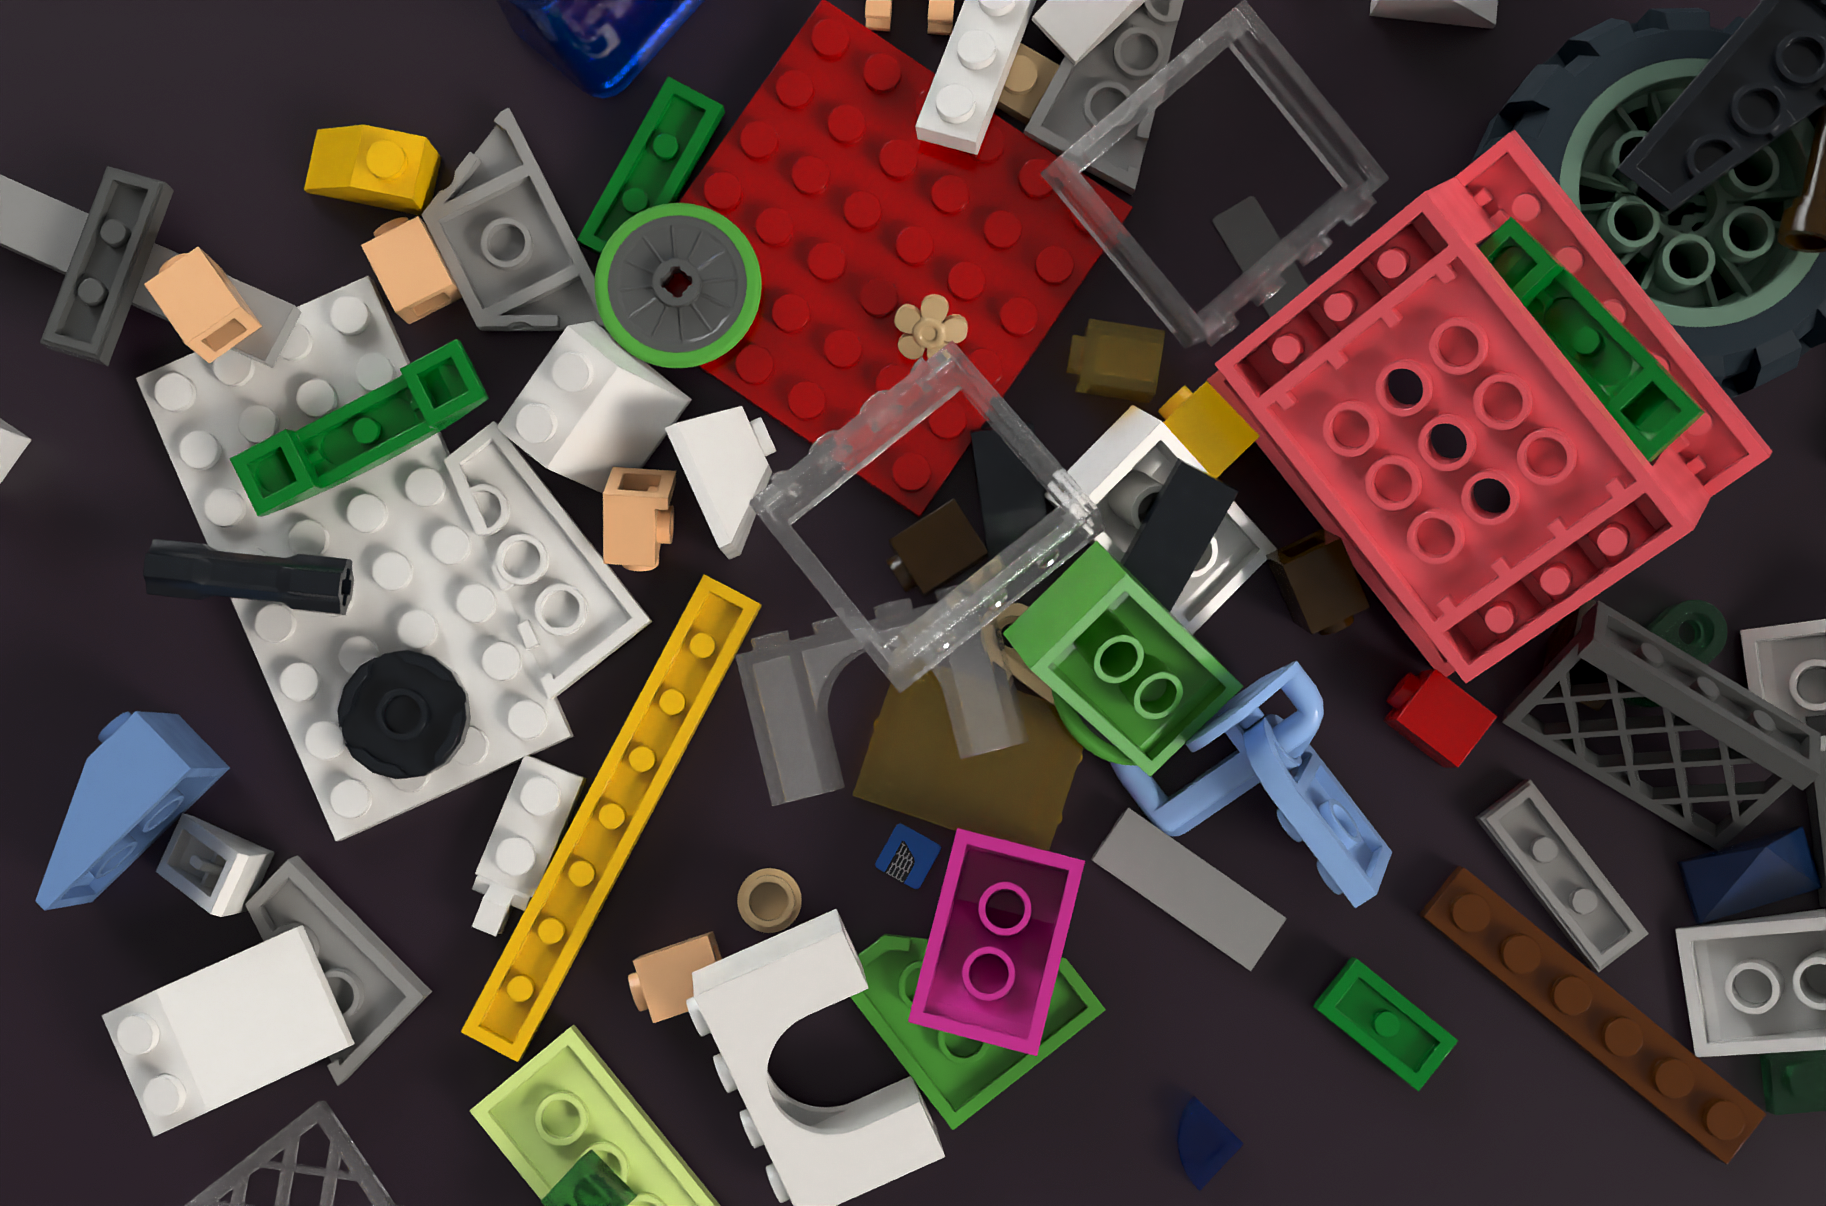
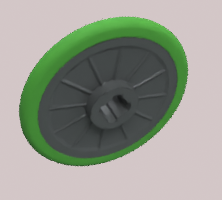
M668 203L654 206L637 213L624 222L613 233L602 250L594 282L595 299L599 315L614 340L638 359L667 368L699 366L719 358L732 349L744 337L753 323L758 311L762 290L761 272L757 256L741 230L723 215L706 207L688 203ZM679 273L688 279L692 285H689L682 293V296L677 298L668 292L664 286L668 285L674 278V275Z

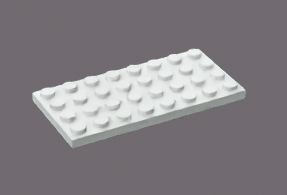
M369 276L298 306L297 308L302 313L273 368L229 349L210 364L194 352L136 378L208 546L224 552L281 558L297 554H307L352 560L354 586L352 600L348 605L346 615L297 611L276 602L231 598L335 841L349 838L516 763L525 756H531L574 737L558 698L553 697L549 700L539 679L544 677L537 658L533 649L527 650L516 626L521 622L507 590L502 591L498 586L490 567L495 565L486 542L483 536L476 535L444 463V459L450 453L441 432L353 479L263 517L257 516L229 459L285 429L297 431L402 375L400 368L410 364L376 284ZM410 650L436 657L456 672L468 693L471 721L463 746L447 765L428 776L393 779L372 773L351 756L345 745L346 741L342 735V727H339L337 710L343 688L359 666L385 653Z

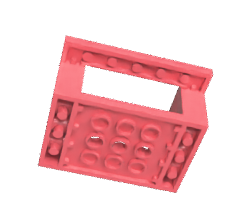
M1516 130L1509 132L1457 176L1418 196L1218 360L1215 366L1219 370L1207 379L1210 385L1260 435L1255 441L1323 529L1341 537L1353 567L1433 669H1437L1446 677L1456 671L1465 684L1693 531L1713 495L1768 459L1772 453L1769 446ZM1510 217L1520 223L1638 339L1704 410L1705 413L1652 462L1645 458L1477 247L1493 235ZM1408 369L1417 374L1423 385V395L1418 403L1403 404L1392 396L1388 381L1393 370ZM1452 424L1463 432L1467 443L1463 456L1459 458H1446L1437 453L1431 442V433L1436 425ZM1490 478L1504 484L1510 494L1509 508L1498 513L1488 512L1481 508L1474 497L1476 482Z

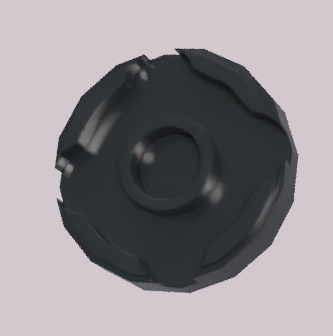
M410 650L385 653L359 666L345 684L337 710L339 727H342V735L346 741L345 745L351 756L372 773L393 779L428 776L447 765L463 746L471 721L468 693L456 672L436 657Z

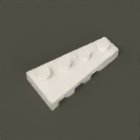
M493 421L446 457L444 463L476 535L483 536L495 563V565L490 566L500 590H507L521 622L516 625L526 649H533L544 674V677L539 679L548 699L551 700L553 697L556 698L653 621L610 566L603 564V557L513 442L496 428L498 424Z

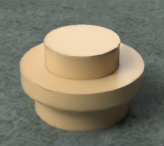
M765 868L752 873L745 879L738 892L737 904L741 917L751 928L764 933H774L784 930L797 918L801 909L802 895L797 882L791 875L780 869Z

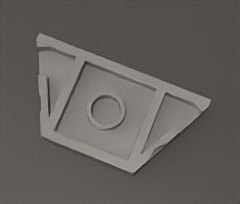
M510 108L501 111L494 119L496 126L474 154L469 152L455 170L454 179L450 186L439 191L421 215L476 326L481 331H564L568 325L590 321L596 322L604 330L608 331L603 324L596 305L595 276Z

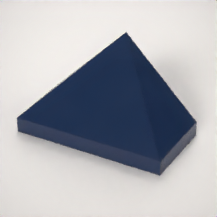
M1796 826L1728 846L1719 851L1715 850L1677 862L1696 923L1699 924L1822 888L1803 826Z

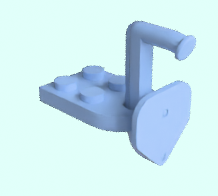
M1297 660L1261 677L1232 697L1186 742V746L1190 751L1195 752L1223 733H1226L1238 750L1171 796L1167 797L1154 778L1147 775L1140 767L1110 762L1116 776L1150 822L1169 836L1185 834L1261 782L1268 795L1278 807L1276 813L1282 827L1296 842L1303 840L1319 860L1317 861V869L1320 876L1335 894L1340 895L1344 893L1352 905L1357 908L1378 893L1392 851L1310 745L1324 715L1323 699L1317 686ZM1281 688L1297 709L1292 715L1283 719L1274 714H1268L1263 717L1264 714L1259 706Z

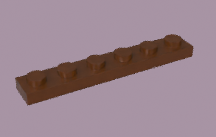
M1457 866L1420 912L1419 916L1718 1161L1728 1165L1767 1115L1466 868Z

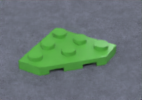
M884 934L858 954L863 966L868 989L850 997L952 1130L956 1129L1106 1010L1065 956H1062L1037 1056L910 1023L908 1019L929 939Z

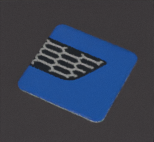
M899 823L889 837L875 866L911 888L919 889L937 858L941 846Z

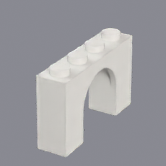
M837 909L692 972L694 997L686 1000L691 1019L701 1037L711 1033L720 1053L713 1056L717 1073L726 1091L730 1093L738 1089L747 1109L740 1111L743 1127L754 1148L765 1145L773 1163L766 1166V1171L773 1191L780 1203L790 1199L793 1206H837L945 1157L937 1128L917 1084L911 1076L845 1105L815 1107L800 1103L786 1095L777 1087L768 1073L767 1067L771 1052L780 1036L792 1024L814 1012L868 989L862 963Z

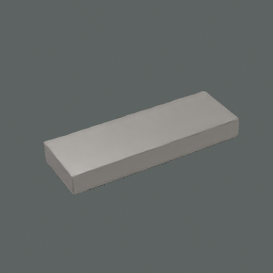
M1524 779L1475 817L1592 971L1599 973L1649 934L1531 780Z
M1128 807L1125 808L1091 858L1093 862L1249 971L1256 965L1287 919Z

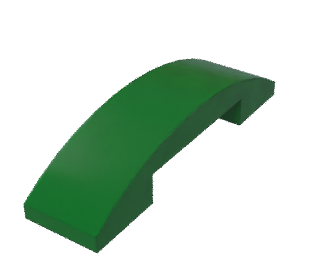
M1510 217L1479 248L1649 462H1652L1705 413L1638 339L1514 218Z
M455 339L400 368L401 376L299 430L285 429L229 458L257 516L263 517L302 502L387 462L445 429L488 399L487 393L461 341Z

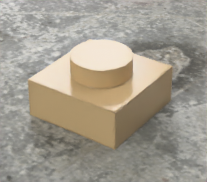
M1020 43L996 108L1027 125L1060 65Z

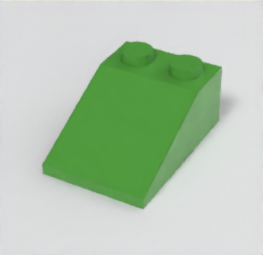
M1098 541L1089 547L1003 632L1004 636L1033 673L1150 777L1244 687Z

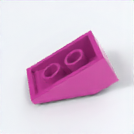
M957 828L908 1022L1037 1056L1085 861Z

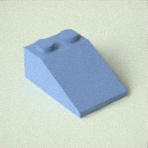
M135 711L131 715L129 712H125L112 720L100 732L98 740L102 744L85 762L35 900L44 911L93 902L182 813L186 812L230 769L179 714Z

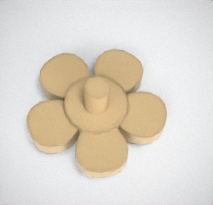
M930 294L924 297L921 311L911 304L902 305L897 310L894 319L895 326L904 332L899 338L898 349L905 357L915 360L920 358L925 348H927V357L931 363L936 365L948 363L953 359L955 353L952 343H959L967 336V321L961 315L953 314L947 316L949 303L941 295Z

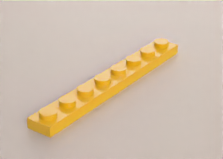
M705 574L703 575L461 1030L463 1034L516 1062L523 1058L762 606L760 603Z

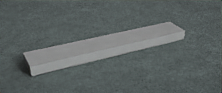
M0 175V246L66 275L89 214ZM154 243L131 305L169 321L144 284L158 275L161 266L170 258L179 255L178 253ZM227 275L262 325L261 328L232 347L231 350L273 368L302 312L291 303Z

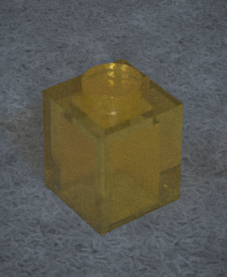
M1089 319L1084 336L1072 335L1066 372L1078 374L1075 392L1150 403L1156 394L1165 330Z

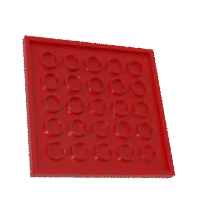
M821 0L679 202L706 207L723 215L735 224L750 242L757 256L761 272V299L755 319L749 330L727 353L713 361L696 367L920 519L970 447L972 442L970 430L984 427L1122 227L1133 207L994 113L978 155L919 140L915 125L932 85L935 73L827 0ZM678 273L674 275V278L664 288L672 293L674 297L678 298L682 296V293L692 283L684 278L682 274ZM930 294L941 295L949 303L947 316L957 314L966 319L968 324L967 336L959 343H952L955 353L950 362L942 365L931 363L927 357V348H925L923 355L915 360L905 357L899 351L898 341L904 332L895 326L894 319L897 310L902 305L911 304L921 311L924 297Z

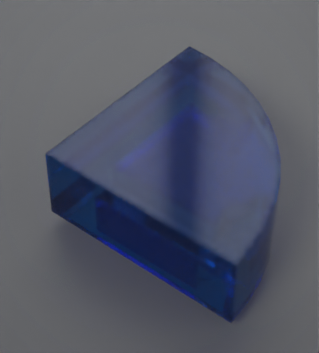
M1193 1096L1185 1107L1179 1121L1177 1149L1186 1174L1200 1191L1244 1143L1197 1097Z

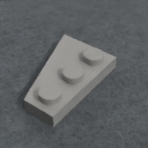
M298 855L287 859L245 904L263 941L298 926H304L355 1043L329 1056L332 1063L327 1065L337 1086L346 1081L432 992Z

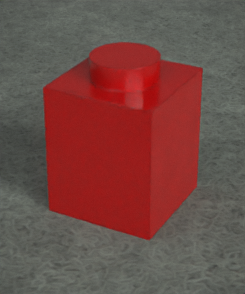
M1437 669L1421 671L1417 677L1409 672L1401 679L1387 698L1386 702L1393 708L1383 721L1443 768H1459L1497 716Z

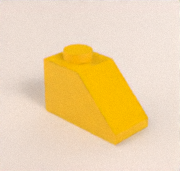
M364 124L317 129L304 190L310 194L422 216L421 214L433 199L442 157L427 137Z

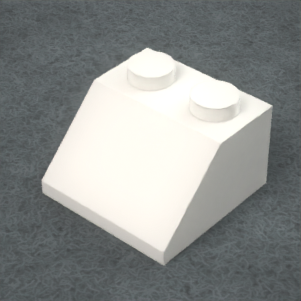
M590 321L566 327L496 428L545 468L603 493L612 467L643 468L667 435L665 428L675 424L692 399L646 362L623 349L596 322Z

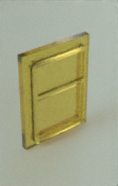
M901 651L880 716L874 721L875 730L852 796L955 831L959 828L1049 851L1057 825L1063 818L1062 810L1077 765L1083 758V746L1067 730L1058 714L1056 706L1044 699Z

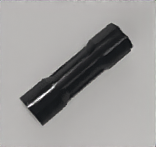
M153 539L152 545L145 555L143 569L146 594L191 600H204L213 596L267 601L281 603L297 611L346 615L348 605L352 600L354 586L351 559L297 554L281 558L218 551L202 543Z

